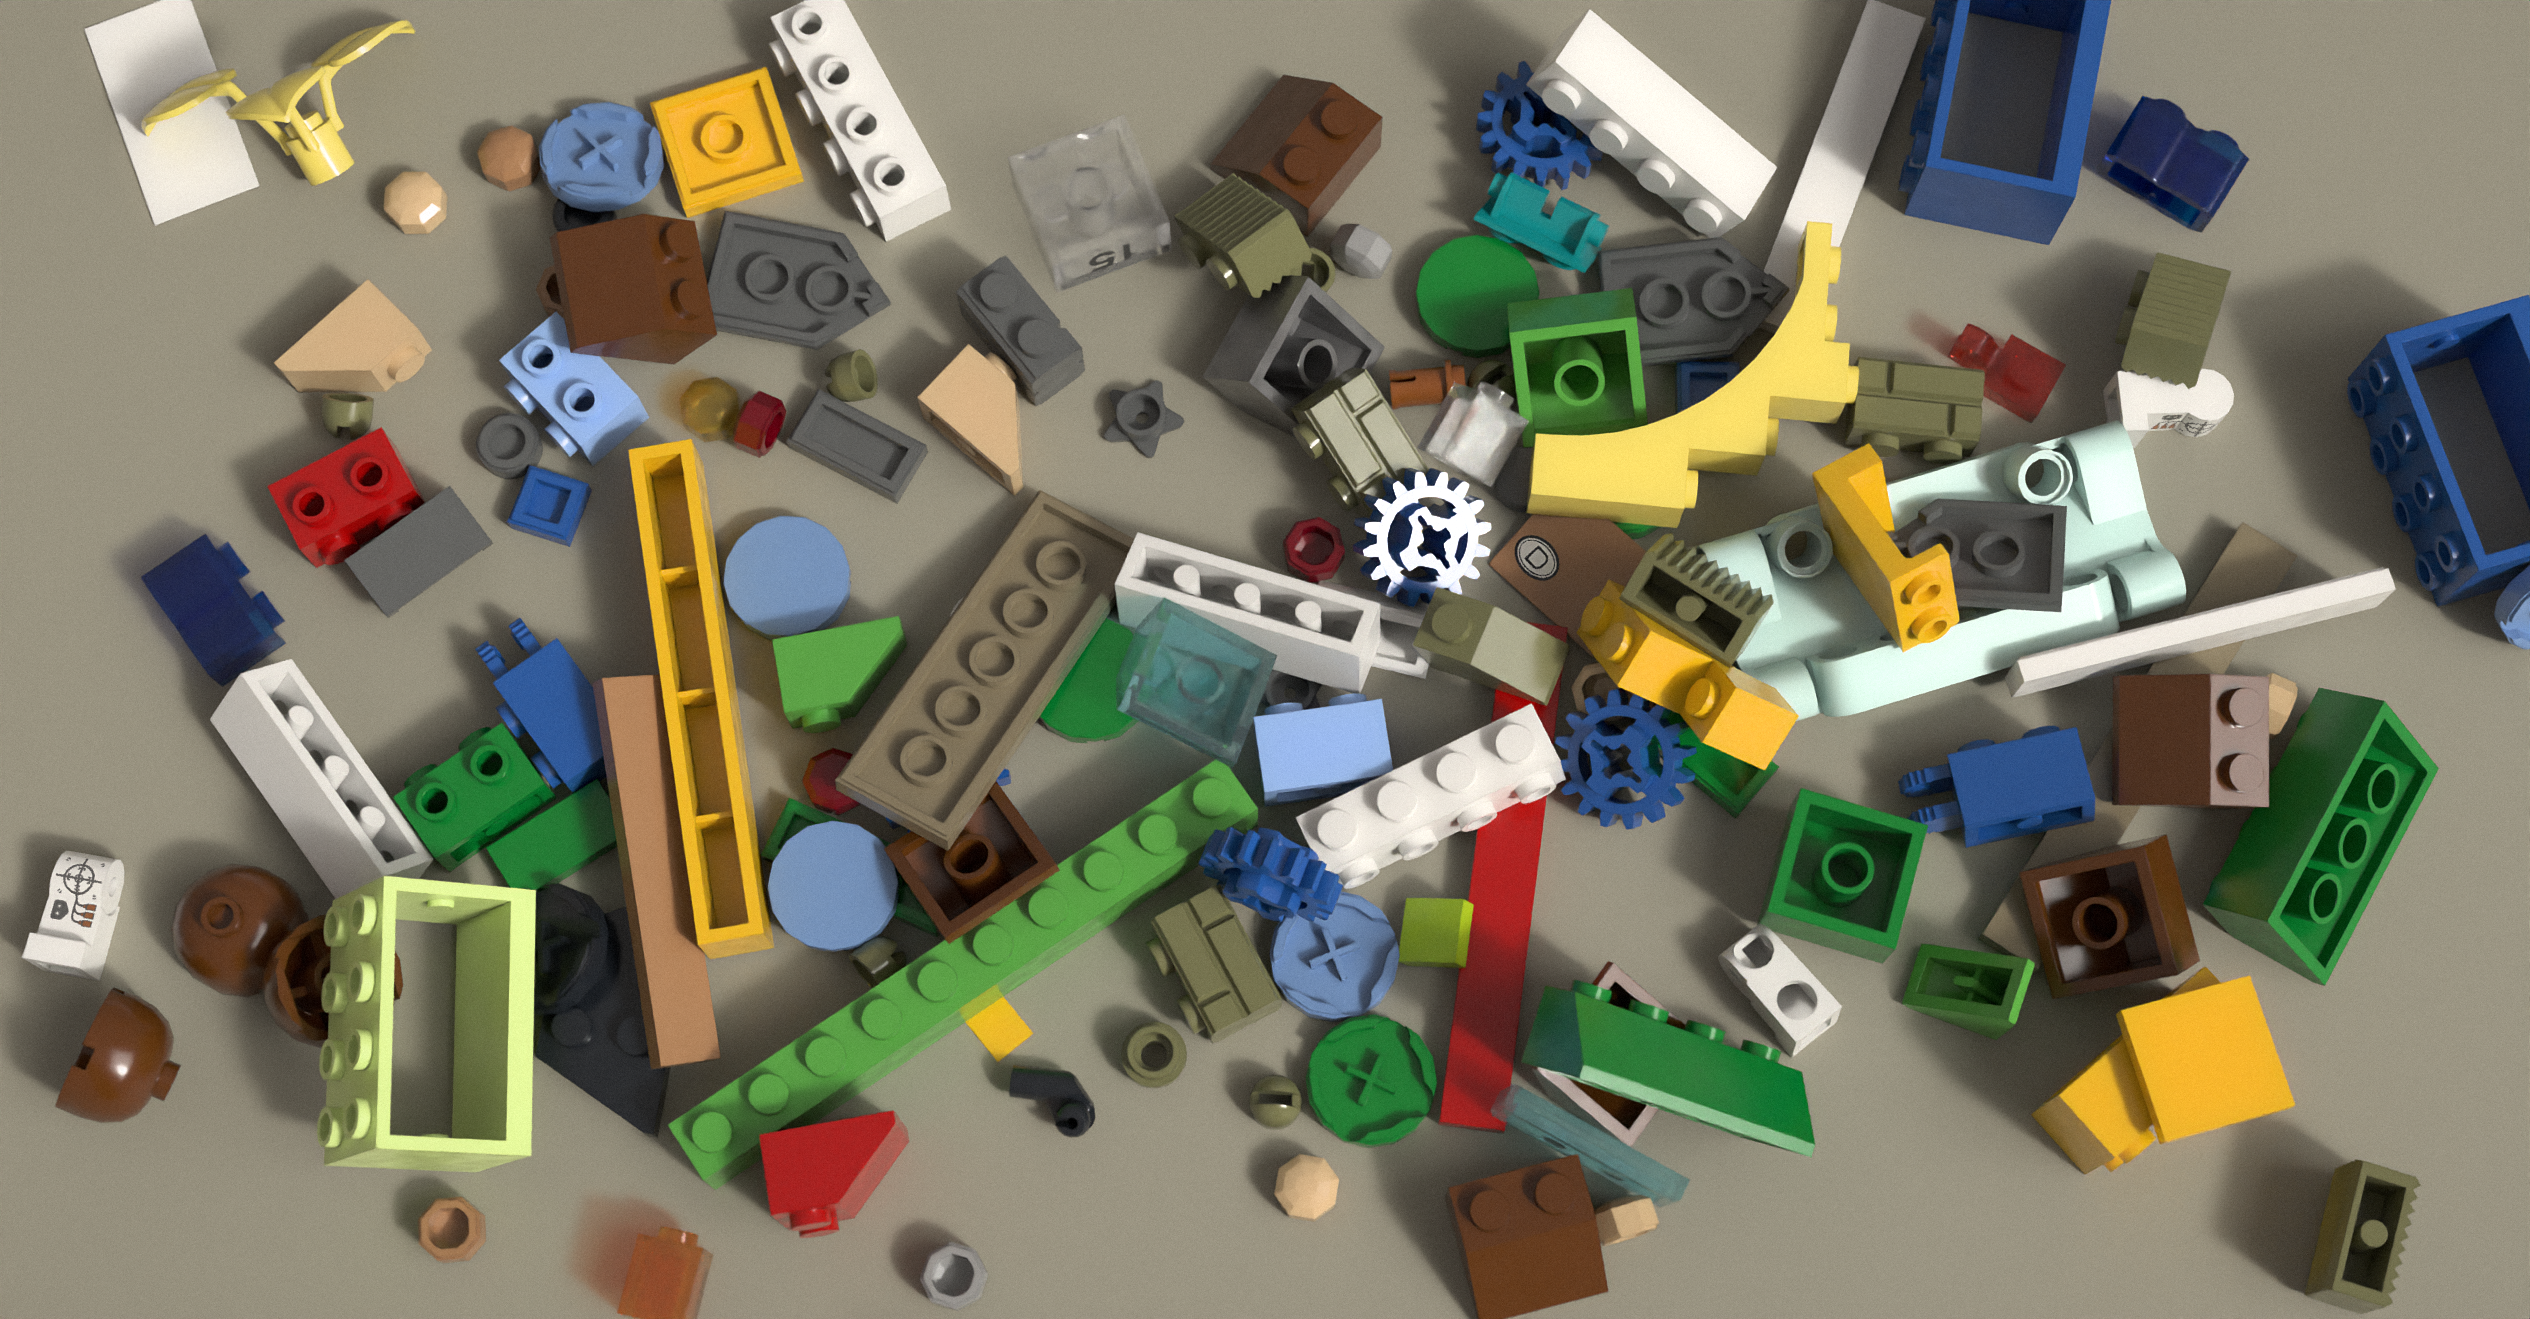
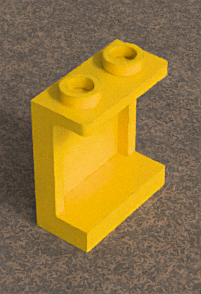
M1868 443L1813 472L1812 476L1823 528L1828 532L1832 541L1833 554L1904 653L1921 643L1934 642L1944 636L1960 620L1949 554L1942 544H1937L1912 558H1905L1886 533L1888 531L1895 533L1882 460L1872 446Z

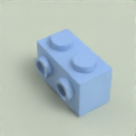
M557 312L553 313L499 360L511 379L503 386L505 390L528 415L536 408L539 409L551 422L544 429L545 432L568 457L579 451L594 466L649 418L639 397L600 356L570 352L565 320Z
M1345 694L1330 699L1328 701L1329 706L1303 710L1301 703H1282L1266 708L1264 710L1265 715L1253 717L1254 738L1265 807L1341 796L1393 771L1382 699L1367 701L1364 694Z

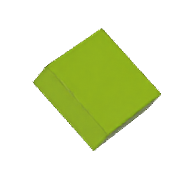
M1406 898L1399 946V962L1407 966L1465 968L1474 904L1464 899Z

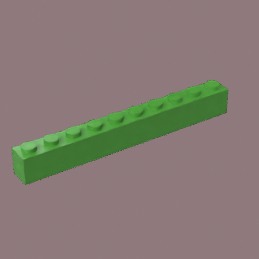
M1220 756L1058 864L1057 866L1060 871L952 943L948 944L944 940L668 1124V1127L703 1181L713 1189H718L763 1159L760 1134L815 1124L1199 866V861L1210 835L1212 836L1215 829L1225 832L1227 827H1232L1245 835L1248 830L1257 827V806Z

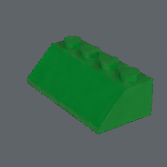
M2318 688L2307 711L2300 717L2296 731L2278 765L2273 768L2269 775V807L2254 808L2249 819L2244 822L2233 849L2220 873L2213 879L2209 893L2202 904L2233 938L2313 983L2323 986L2326 985L2439 770L2437 765L2384 700Z
M1574 979L1570 991L1545 986L1523 1054L1522 1063L1750 1141L1812 1158L1815 1139L1802 1071L1779 1064L1781 1051L1743 1039L1740 1050L1722 1044L1725 1031L1692 1020H1687L1684 1030L1666 1024L1669 1015L1668 1011L1636 1000L1630 1001L1628 1010L1609 1004L1612 991Z

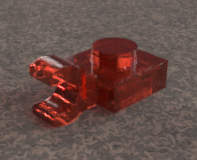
M1967 323L1962 334L1958 336L1947 355L1951 360L1963 367L1984 370L1983 396L2030 423L2038 416L2066 364L2012 334L2004 346L2000 348L1987 332Z

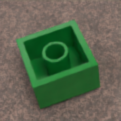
M1800 788L1789 807L1758 924H1763L1777 933L1883 964L1896 950L1928 825Z

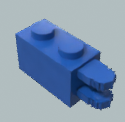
M521 618L508 625L511 629V636L518 646L530 655L529 658L510 671L505 666L506 660L494 645H490L488 641L475 648L497 679L493 684L505 699L504 702L495 707L497 712L517 739L527 732L533 738L540 751L533 755L531 759L553 789L564 782L572 793H575L594 780L598 779L600 782L607 777L593 687L557 638L542 648Z
M2042 726L2024 733L2022 739L1998 744L1990 739L1972 741L1961 746L1956 753L1947 754V764L1908 772L1898 781L1900 793L1907 798L1952 790L1953 802L1918 809L1912 812L1907 819L1928 825L1926 834L1961 827L1966 848L2092 822L2095 819L2096 798L2077 727L2060 730L2057 726Z

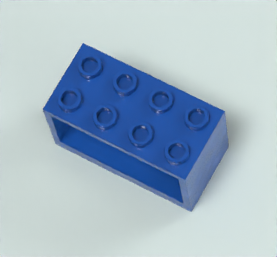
M1935 0L1930 26L1936 28L1932 45H1927L1919 79L1924 81L1925 84L1921 100L1917 99L1909 128V136H1914L1910 155L1905 157L1898 185V191L1908 193L1904 215L2044 245L2051 243L2076 198L2111 0ZM1968 13L2063 32L2036 177L1940 157Z
M2529 295L2386 334L2347 378L2349 381L2347 394L2350 406L2357 417H2363L2371 437L2370 455L2376 470L2381 475L2386 476L2393 493L2392 510L2395 521L2403 532H2408L2417 554L2415 558L2417 577L2424 589L2431 590L2437 607L2506 588L2516 576L2530 566V540L2513 548L2488 555L2485 554L2414 372L2468 357L2530 510Z

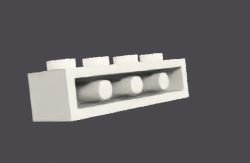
M805 0L770 17L777 40L768 44L771 53L783 76L787 77L795 73L803 90L795 93L811 127L822 123L830 140L822 143L836 174L841 176L849 173L858 189L850 193V197L864 225L867 227L876 223L887 242L952 210L947 187L845 1Z
M1590 9L1560 33L1526 84L1543 99V102L1549 109L1567 118L1590 138L1592 144L1597 149L1611 155L1634 174L1645 189L1658 194L1683 215L1685 221L1693 229L1704 233L1709 238L1720 237L1746 219L1777 169L1771 161Z
M1137 532L1115 582L1120 624L1354 694L1361 693L1380 645V603Z
M289 659L240 673L210 718V721L334 898L337 899L382 876L419 879L433 861V857L293 660Z
M1529 704L1297 816L1296 819L1309 847L1317 853L1319 861L1327 864L1325 870L1338 874L1340 877L1338 883L1342 884L1344 888L1350 889L1370 881L1379 874V869L1402 858L1403 860H1412L1430 852L1438 845V841L1460 830L1469 832L1488 824L1497 817V812L1520 801L1526 804L1548 795L1556 788V784L1566 779L1561 761L1533 705Z

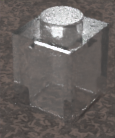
M1483 381L1480 382L1477 389L1454 382L1417 448L1465 478L1492 487L1529 421L1509 409L1514 399L1498 388Z

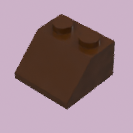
M1283 75L1212 161L1210 169L1224 179L1234 173L1237 178L1240 177L1249 186L1252 185L1254 189H1258L1266 197L1269 196L1272 201L1275 200L1278 205L1281 204L1284 209H1288L1293 215L1301 233L1308 237L1381 147L1383 117L1333 82Z
M639 214L556 232L549 237L571 353L676 364L717 335L695 221Z
M2224 674L2113 676L2112 805L2224 810L2269 807V677Z
M2167 834L2104 847L2019 872L2052 999L2176 976L2200 961Z
M1578 1154L1448 1187L1445 1201L1477 1319H1509L1609 1292L1596 1216Z

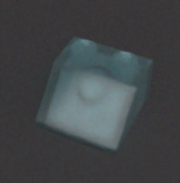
M1164 597L1138 624L1116 677V709L1233 767L1237 763L1278 655Z

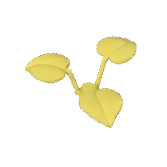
M401 20L357 31L338 41L311 64V68L290 74L275 82L271 88L259 90L249 96L245 95L230 81L237 76L233 68L200 76L176 89L151 109L142 119V129L149 136L157 122L180 115L209 97L229 96L237 102L225 112L229 119L256 120L280 144L286 156L293 154L311 186L321 184L343 173L354 164V160L337 133L344 125L336 111L331 87L333 76L343 65L363 55L392 33L415 34V30L409 21ZM317 81L324 106L325 119L321 118L317 110L301 116L295 108L303 94ZM273 121L289 123L285 126L288 135Z

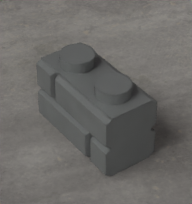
M1006 255L987 266L961 285L956 291L961 315L990 351L1000 357L1013 370L1016 375V383L1035 406L1043 404L1085 371L1082 347L1066 328H1061L1060 320Z

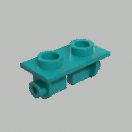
M1498 172L1487 193L1491 198L1475 214L1473 220L1487 226L1488 231L1494 237L1504 242L1513 244L1521 242L1543 253L1545 260L1564 270L1577 269L1585 273L1597 258L1598 251L1602 250L1600 245L1609 229V225L1599 221L1601 214L1593 212L1562 196L1558 200L1553 214L1545 213L1542 210L1550 190L1513 172L1508 177Z

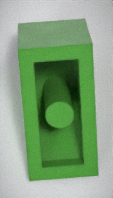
M899 616L772 639L783 710L792 729L802 727L806 733L826 732L841 726L842 719L856 717L907 646L906 634Z

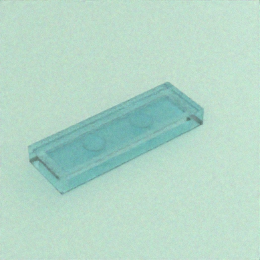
M1515 1083L1499 1092L1490 1110L1493 1113L1492 1116L1565 1156L1578 1154L1581 1165L1636 1195L1650 1197L1652 1203L1659 1208L1680 1201L1690 1179Z

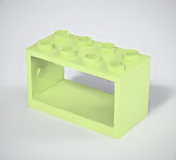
M382 876L332 901V907L328 910L324 922V940L327 946H331L330 973L327 974L324 980L321 995L322 1007L326 1013H329L328 1039L322 1046L319 1059L321 1077L327 1080L326 1106L321 1110L317 1124L318 1142L321 1147H324V1166L479 1172L531 1156L536 890ZM396 919L457 925L452 1138H449L447 1134H424L421 1137L390 1135Z

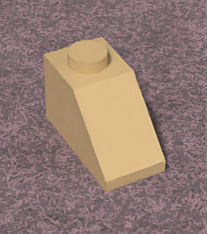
M367 279L279 357L274 364L298 392H386L396 382H404L413 377L420 370L425 356L432 349L419 329Z
M968 344L917 397L923 418L1015 496L1023 488L1020 407L1016 386L1013 382L1016 379V375L994 353L989 352L984 357Z

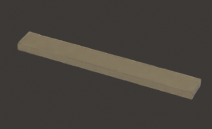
M2242 522L2181 617L2274 594L2298 555ZM2245 640L2154 662L2150 665L2145 675L2224 674ZM2113 725L2087 765L2096 798L2094 821L2045 831L2021 871L2118 844L2141 806L2112 805ZM2018 874L1978 938L2004 955L2030 959L2035 963L2032 972L2034 974L2039 970L2043 961L2020 874Z

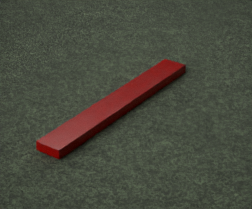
M1527 622L1566 643L1568 627ZM1563 668L1547 706L1495 689L1491 723L1532 704L1553 745ZM1547 795L1526 804L1520 801L1499 811L1494 820L1477 829L1468 902L1474 904L1467 960L1466 967L1459 968L1438 1125L1500 1134L1505 1132Z

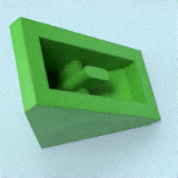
M1921 943L1902 1004L1909 1009L1998 1040L2016 1024L2035 963L2028 958Z

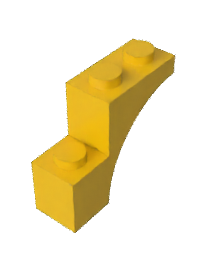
M1608 580L1599 596L1594 597L1587 604L1582 614L1581 626L1576 633L1614 683L1620 688L1680 714L1702 743L1765 770L1798 719L1799 715L1776 688L1759 681L1733 666L1730 668L1619 600L1625 587L1612 580Z

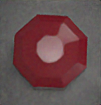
M758 391L744 402L736 417L733 429V439L737 449L761 458L773 448L782 430L787 412L782 400Z
M1321 517L1295 522L1283 540V552L1288 572L1309 583L1332 579L1345 559V549L1340 529Z
M831 748L810 758L802 782L815 808L839 816L861 805V803L836 790L835 780L853 754Z

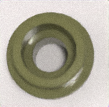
M1147 1022L1137 1026L1127 1035L1122 1045L1121 1059L1125 1072L1135 1083L1146 1088H1161L1173 1083L1182 1074L1187 1061V1050L1182 1036L1173 1027L1161 1022ZM1151 1045H1159L1167 1052L1165 1062L1158 1067H1149L1142 1061L1143 1051Z

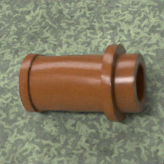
M1445 360V366L1398 371H1395V369L1389 370L1392 410L1401 407L1448 403L1449 409H1455V403L1467 402L1464 364L1451 365V360Z

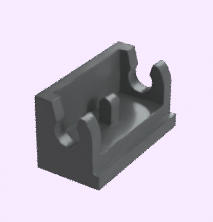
M448 486L344 561L384 614L390 618L400 608L481 550L484 551L493 542L451 486Z

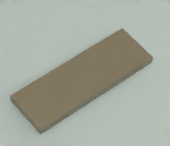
M1039 490L835 780L836 790L949 851L1117 603L1115 582L1134 538Z

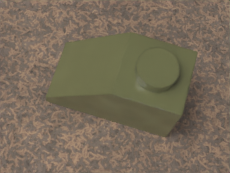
M1439 587L1435 589L1412 645L1434 669L1545 706L1548 705L1570 650L1567 643L1494 605Z

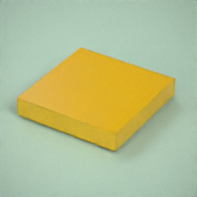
M767 67L650 102L687 218L804 182Z
M2250 975L2124 1009L2116 1014L2160 1145L2288 1110L2296 1106Z

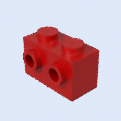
M382 427L267 486L299 549L316 568L323 564L335 565L344 562V560L360 550V545L381 535L426 503L399 450Z

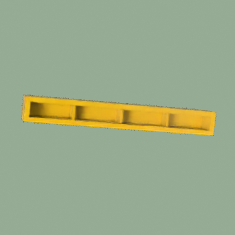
M692 439L629 449L628 453L697 943L710 960L773 949L774 942L704 465Z

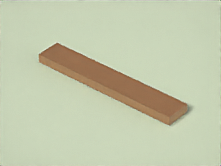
M660 674L601 678L593 683L651 1069L711 1062L720 1059L721 1056L705 953L697 943Z

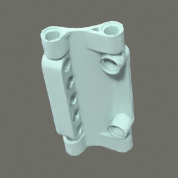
M2118 420L2039 444L2030 442L2017 443L1886 483L1895 532L1918 518V511L1937 498L2067 506L2061 613L1957 606L1960 620L1944 636L1931 643H1921L1903 653L1834 556L1832 541L1828 532L1823 528L1818 504L1779 514L1772 518L1765 526L1701 544L1696 548L1697 555L1706 553L1708 562L1717 560L1719 568L1728 567L1730 575L1739 574L1741 582L1750 580L1752 589L1761 587L1763 596L1772 594L1774 601L1772 607L1746 649L1735 661V665L1742 672L1776 688L1799 715L1796 721L1822 712L1828 717L1852 715L2013 666L2019 657L2112 635L2120 629L2119 622L2131 620L2183 604L2186 600V586L2182 570L2173 553L2163 547L2155 534L2146 508L2133 446L2126 429ZM2041 459L2044 465L2042 479L2036 486L2028 489L2025 483L2027 469L2033 462ZM1805 531L1807 535L1805 551L1796 559L1787 560L1785 556L1787 540L1796 532Z

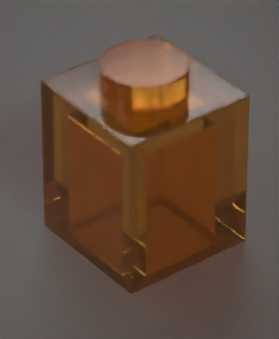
M660 1226L657 1237L638 1233L617 1314L628 1319H697L713 1259V1254L704 1248L697 1247L699 1235Z

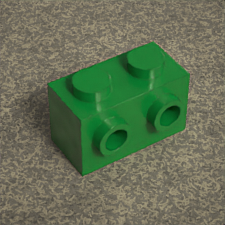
M500 723L493 729L491 727L480 728L468 735L459 744L458 753L439 766L437 764H430L414 772L405 781V789L393 797L433 857L449 872L557 798L516 738L503 723Z

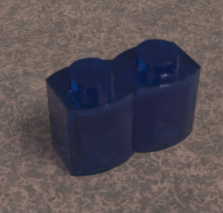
M2142 96L2095 170L2107 181L2124 192L2149 201L2152 206L2165 216L2186 228L2202 233L2218 211L2249 161V158L2239 150V145L2229 135L2217 130L2206 131L2195 127L2186 118L2184 111L2175 103L2166 99H2152Z
M205 533L141 576V579L208 675L223 687L238 677L240 673L247 671L286 644L276 628L284 623L285 619L263 590L255 596L252 595L242 580L251 571L232 544L227 541L219 547Z

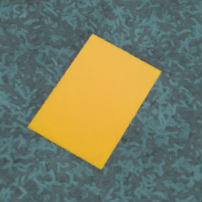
M1004 997L966 1021V1024L997 1062L1034 1034Z

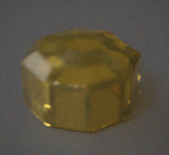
M719 377L694 380L679 399L682 422L686 430L704 442L729 439L733 434L736 417L741 409V401L737 390Z

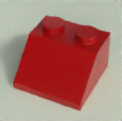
M891 1110L760 1134L759 1138L771 1216L788 1230L799 1231L800 1238H812L836 1233L839 1231L838 1221L854 1219L909 1143L908 1130L895 1111Z

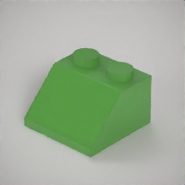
M1632 288L1507 303L1509 336L1524 448L1533 447L1536 433L1583 436L1614 433L1648 425L1637 317Z

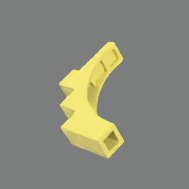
M1807 221L1798 244L1795 299L1792 307L1775 335L1757 357L1725 386L1705 400L1676 415L1637 428L1614 433L1583 436L1536 433L1531 454L1526 513L1570 518L1609 519L1612 522L1677 528L1684 508L1694 509L1698 489V471L1696 470L1757 476L1765 456H1775L1779 433L1778 418L1836 424L1845 404L1855 403L1858 390L1859 368L1858 366H1849L1850 343L1833 342L1837 325V305L1827 304L1828 284H1837L1841 265V247L1831 246L1832 223Z

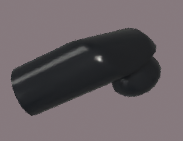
M1013 1065L1009 1088L1010 1097L1043 1101L1056 1122L1057 1130L1064 1136L1070 1138L1079 1137L1090 1129L1095 1120L1094 1103L1072 1072Z

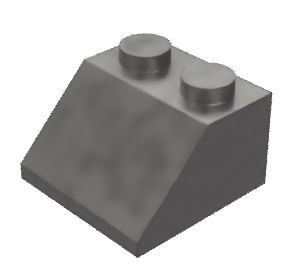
M1282 275L1280 284L1272 283L1270 291L1262 290L1260 298L1248 295L1205 371L1203 378L1241 411L1295 437L1293 428L1300 423L1291 411L1293 406L1315 391L1320 390L1325 384L1350 368L1367 369L1370 374L1385 347L1308 276Z

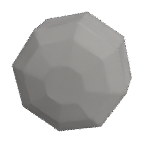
M1346 223L1340 226L1332 240L1330 255L1341 268L1359 278L1380 279L1392 258L1391 245L1378 233L1360 224Z
M949 1242L927 1254L920 1280L933 1304L959 1311L981 1299L988 1273L975 1249Z

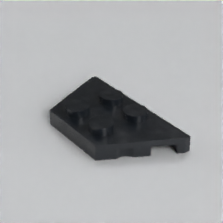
M623 907L604 914L609 933L607 955L596 983L583 999L574 1006L559 1014L543 1015L535 1057L648 1137L658 1138L671 1067L651 1069L627 907Z

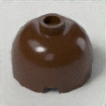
M230 864L207 871L187 887L175 906L171 934L176 955L194 979L223 995L249 997L260 994L259 990L263 989L262 976L268 955L288 931L307 922L309 917L304 912L303 903L298 897V893L287 881L262 867Z
M319 915L288 931L268 955L262 976L265 1005L276 1025L295 1041L322 1048L324 1042L328 1039L329 1013L324 1011L321 1000L323 983L327 974L330 973L331 946H327L324 940L326 915ZM396 951L393 1006L395 1000L400 999L403 988L401 963Z
M113 987L100 1007L82 1043L84 1046L75 1066L72 1065L55 1107L83 1119L99 1123L123 1122L138 1115L148 1104L151 1097L165 1101L181 1067L180 1064L169 1060L172 1054L174 1036L168 1020L155 1006L142 998Z

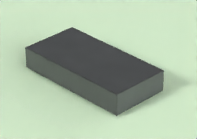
M819 389L787 439L789 448L896 504H898L928 453L926 444Z

